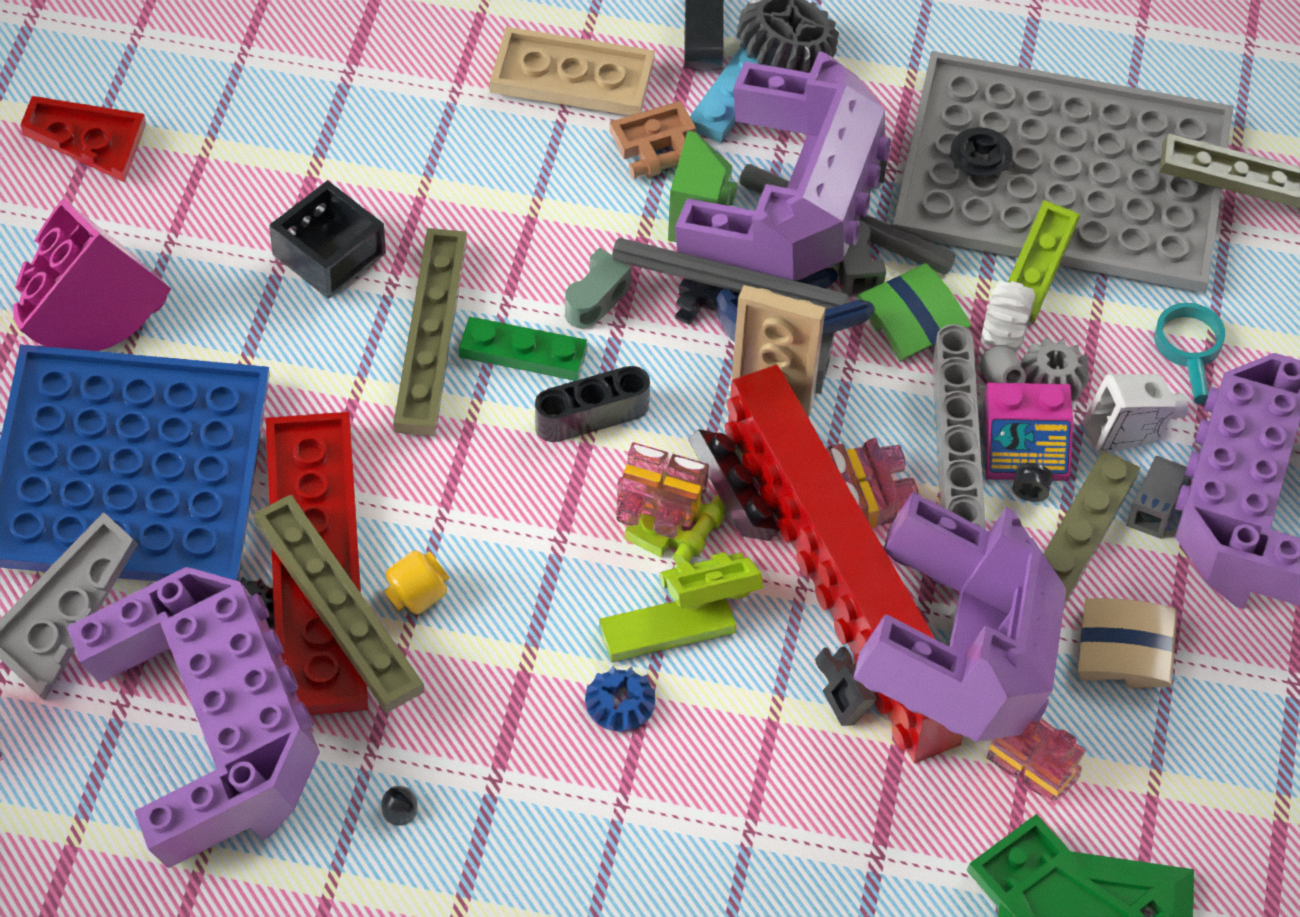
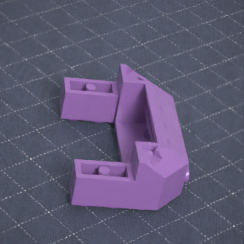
M818 52L810 73L744 62L733 88L735 122L808 135L787 188L766 184L755 211L687 198L675 226L677 252L797 281L844 261L849 245H856L860 230L859 218L860 216L866 217L868 213L870 188H877L881 172L880 161H887L890 152L891 138L885 137V108L856 74L827 53Z
M1272 353L1225 372L1219 389L1215 387L1210 388L1204 411L1211 412L1210 420L1201 419L1194 442L1202 445L1200 453L1192 451L1185 472V476L1192 478L1190 487L1182 485L1175 506L1176 510L1183 511L1176 532V539L1206 583L1235 607L1241 609L1245 608L1250 592L1300 606V538L1271 530L1297 429L1300 426V360Z
M912 492L888 529L884 550L897 563L910 566L928 575L937 584L947 585L960 592L950 646L885 614L859 653L853 679L861 682L869 690L880 692L903 704L910 711L921 713L944 725L951 732L962 734L976 742L1021 735L1031 720L1038 722L1048 706V697L1053 692L1066 587L1034 539L1029 536L1014 510L1006 507L991 530L987 531Z
M185 567L67 626L79 662L99 683L171 649L215 763L216 770L134 811L148 850L167 868L250 827L262 840L270 837L295 810L320 753L311 731V727L314 726L313 720L305 704L302 701L300 702L295 692L299 689L297 681L289 666L284 665L280 655L284 653L283 647L275 631L268 626L266 618L269 617V613L260 595L256 593L251 596L239 581Z

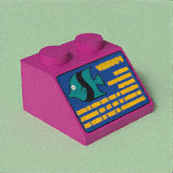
M987 383L981 410L986 479L1015 480L1016 469L1019 465L1037 463L1047 467L1052 472V481H1069L1073 432L1070 384Z

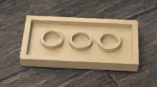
M506 26L489 82L490 93L631 116L642 112L655 61V50Z
M743 285L738 297L732 380L778 364L809 418L814 404L825 307L815 305L807 300H797L775 294L767 289H757Z

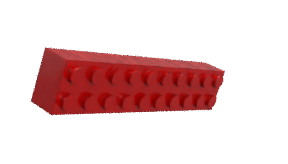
M778 364L733 379L731 382L730 398L727 399L729 417L728 422L724 425L726 435L741 451L743 466L752 474L753 478H756L760 486L761 498L770 506L778 518V527L783 540L786 543L791 542L796 550V559L802 574L805 577H811L815 585L817 601L823 610H829L832 615L836 635L843 645L848 644L853 653V663H857L861 649L885 614L935 639ZM874 692L877 700L874 702L877 710L882 715L887 714L893 725L892 733L897 746L902 751L907 750L914 764L961 746L962 734L953 733L937 721L921 713L910 711L903 704L880 692Z

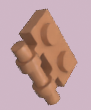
M682 101L610 121L609 129L623 159L639 156L641 159L628 165L633 179L644 175L651 178L660 175L661 170L677 166L687 132H696V127ZM671 146L673 151L656 155L654 151Z

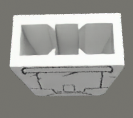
M1159 374L1105 375L1082 421V425L1096 455H1100L1102 450L1108 453L1158 441L1170 419L1186 417L1188 401L1183 393L1171 394L1164 377Z

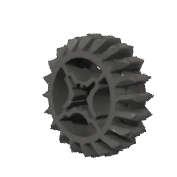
M751 0L747 3L745 9H742L738 19L739 24L736 36L740 39L739 46L747 50V57L757 59L758 64L810 73L818 52L827 53L834 58L837 51L836 46L838 44L839 32L835 29L836 22L828 19L829 12L817 8L818 3H809L805 0Z

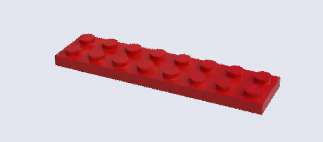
M336 412L266 417L269 505L292 495L361 593L350 413ZM271 547L275 633L284 650V653L280 654L284 665L289 666L297 681L299 689L295 692L299 701L305 704L310 715L369 710L367 685Z

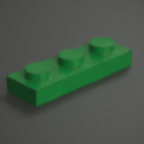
M469 316L459 346V358L576 381L579 380L587 353L588 340Z

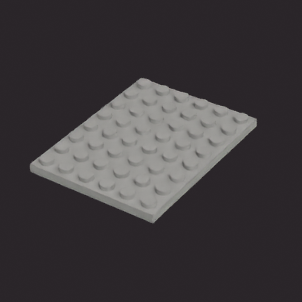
M931 51L893 227L927 241L1018 258L1042 202L1046 200L1081 214L1060 266L1206 293L1222 188L1160 173L1162 145L1167 133L1228 148L1234 106ZM982 127L995 130L1004 135L1013 148V159L1009 171H1002L998 179L987 176L981 181L978 175L972 174L966 178L964 170L954 169L953 158L950 157L952 141L959 133L970 128ZM975 151L974 158L981 156L984 160L988 159V154L981 155L978 151Z

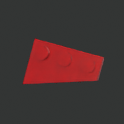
M31 96L20 126L22 135L125 183L146 127V119L143 113Z

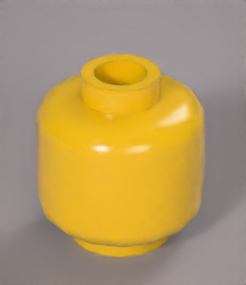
M413 550L386 570L385 577L390 586L384 590V593L398 611L407 607L411 613L419 615L447 594L445 582L450 577L430 551L424 555L418 550Z

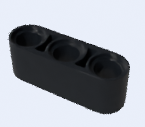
M685 0L684 68L722 70L724 0Z
M625 366L543 390L535 399V431L545 441L560 442L643 417L649 409L650 377L640 367Z

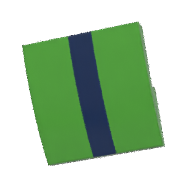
M927 263L857 296L858 300L869 301L874 305L875 313L869 320L876 332L881 329L883 330L899 362L935 346L939 330L946 325L957 324L967 329L972 326L949 288Z

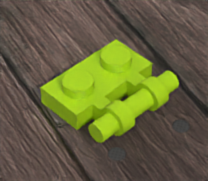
M668 470L662 478L659 498L648 497L625 529V540L660 558L671 546L677 549L673 555V560L676 563L690 562L692 557H698L705 548L706 543L704 540L711 530L718 529L725 519L724 512L726 508L718 494L711 503H700L697 511L662 501V487L666 476L693 483ZM666 485V493L698 502V494ZM703 487L701 491V501L704 498L705 488ZM688 519L696 522L691 531L687 530L684 532L681 530Z
M721 552L711 555V560L694 564L684 561L676 563L674 569L659 572L662 587L668 588L669 594L680 609H701L706 607L709 602L725 598L741 599L747 597L750 592L764 589L762 573L749 557L744 558L742 552L731 555Z

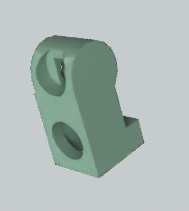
M599 247L590 257L589 273L583 280L569 285L565 292V318L571 326L582 329L595 325L631 289V266L614 261L610 253Z

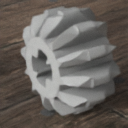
M1046 337L1041 345L1032 343L1028 348L1027 354H1024V358L1021 359V367L1026 373L1024 383L1070 384L1071 399L1077 401L1082 390L1087 386L1090 376L1088 374V356L1079 355V345L1066 346L1064 338L1058 343H1053Z

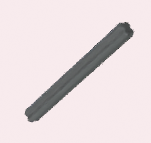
M747 164L741 172L739 183L762 194L766 184L787 188L789 180L752 164ZM860 216L859 220L866 223L870 229V242L922 265L927 263L932 269L943 274H948L953 267L956 257L954 252L893 227L872 216Z
M618 238L613 247L612 259L616 262L741 292L743 285L757 289L763 288L789 298L810 301L815 305L825 307V310L849 303V296L845 293L623 238Z

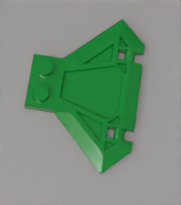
M1035 814L970 862L966 870L998 906L997 917H1145L1142 911L1148 907L1156 913L1153 917H1193L1194 869L1072 852L1038 814Z

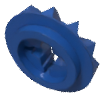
M612 666L608 672L603 674L596 673L594 680L590 685H587L585 696L587 712L598 725L605 729L618 732L636 729L648 721L655 708V689L650 685L647 675L641 676L635 673L632 667L627 670H617ZM626 687L627 698L629 699H624L618 705L617 710H615L613 695H617L620 689Z

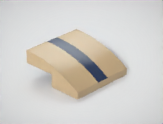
M1085 598L1078 662V674L1081 681L1125 679L1128 688L1172 687L1178 614L1176 608L1137 600Z

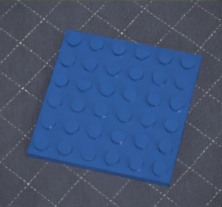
M20 344L0 438V568L46 572L104 512L138 543L118 578L157 582L185 567L239 581L270 378L269 367Z

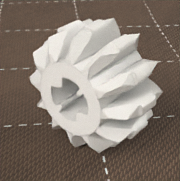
M1000 281L995 285L982 331V339L985 344L992 346L1005 345L1012 348L1015 352L1021 347L1035 299L1033 289L1013 281L1011 283Z

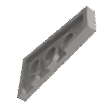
M104 512L0 619V660L43 700L47 698L75 651L67 626L99 611L138 546V543Z

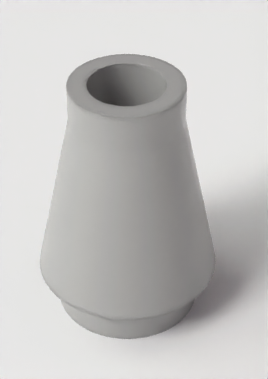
M998 345L984 353L980 362V371L986 381L989 383L1025 382L1026 373L1021 367L1017 353L1012 348Z

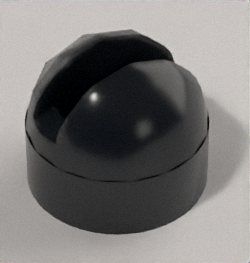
M399 785L393 786L385 792L381 800L384 819L396 826L406 825L414 820L418 812L417 798L410 788ZM396 798L403 800L409 807L405 809Z

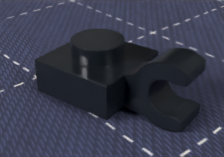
M683 279L679 284L678 295L680 297L676 302V305L681 308L676 313L675 319L690 325L702 307L714 311L717 307L716 297L725 288Z
M845 646L840 647L833 656L828 648H823L815 658L817 667L829 682L823 689V693L840 725H855L877 700V697L873 691L869 690L861 682L853 679L857 663L852 664V655Z

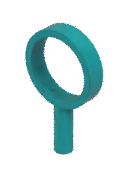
M1195 303L1175 304L1165 309L1158 318L1154 332L1155 345L1166 359L1177 365L1188 367L1194 402L1196 404H1205L1209 395L1204 365L1214 361L1220 354L1225 340V328L1218 315L1205 306ZM1175 318H1195L1211 328L1216 337V344L1203 352H1185L1169 343L1164 335L1163 327L1167 322Z

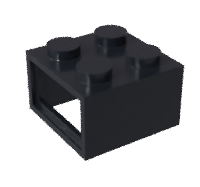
M329 180L269 225L273 256L327 299L331 298L386 254L384 223Z

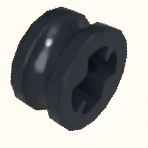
M1037 463L1019 465L1016 469V479L1012 486L1014 494L1030 502H1040L1047 499L1050 492L1049 486L1053 479L1052 472L1047 467Z

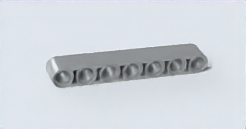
M951 324L939 330L932 361L940 506L986 529L974 341L972 333L962 325Z

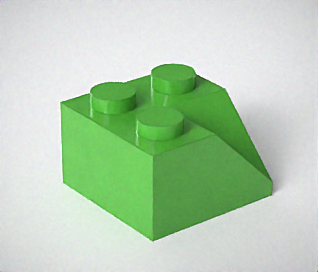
M692 131L687 132L670 189L668 241L675 243V226L687 198L733 206L737 194L738 183L731 182L733 165L696 132Z

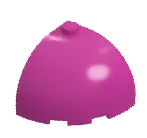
M62 198L34 240L39 246L31 264L28 261H24L15 286L21 292L20 302H16L13 305V315L19 330L44 347L101 351L122 342L137 331L152 313L159 311L163 307L171 288L127 248Z

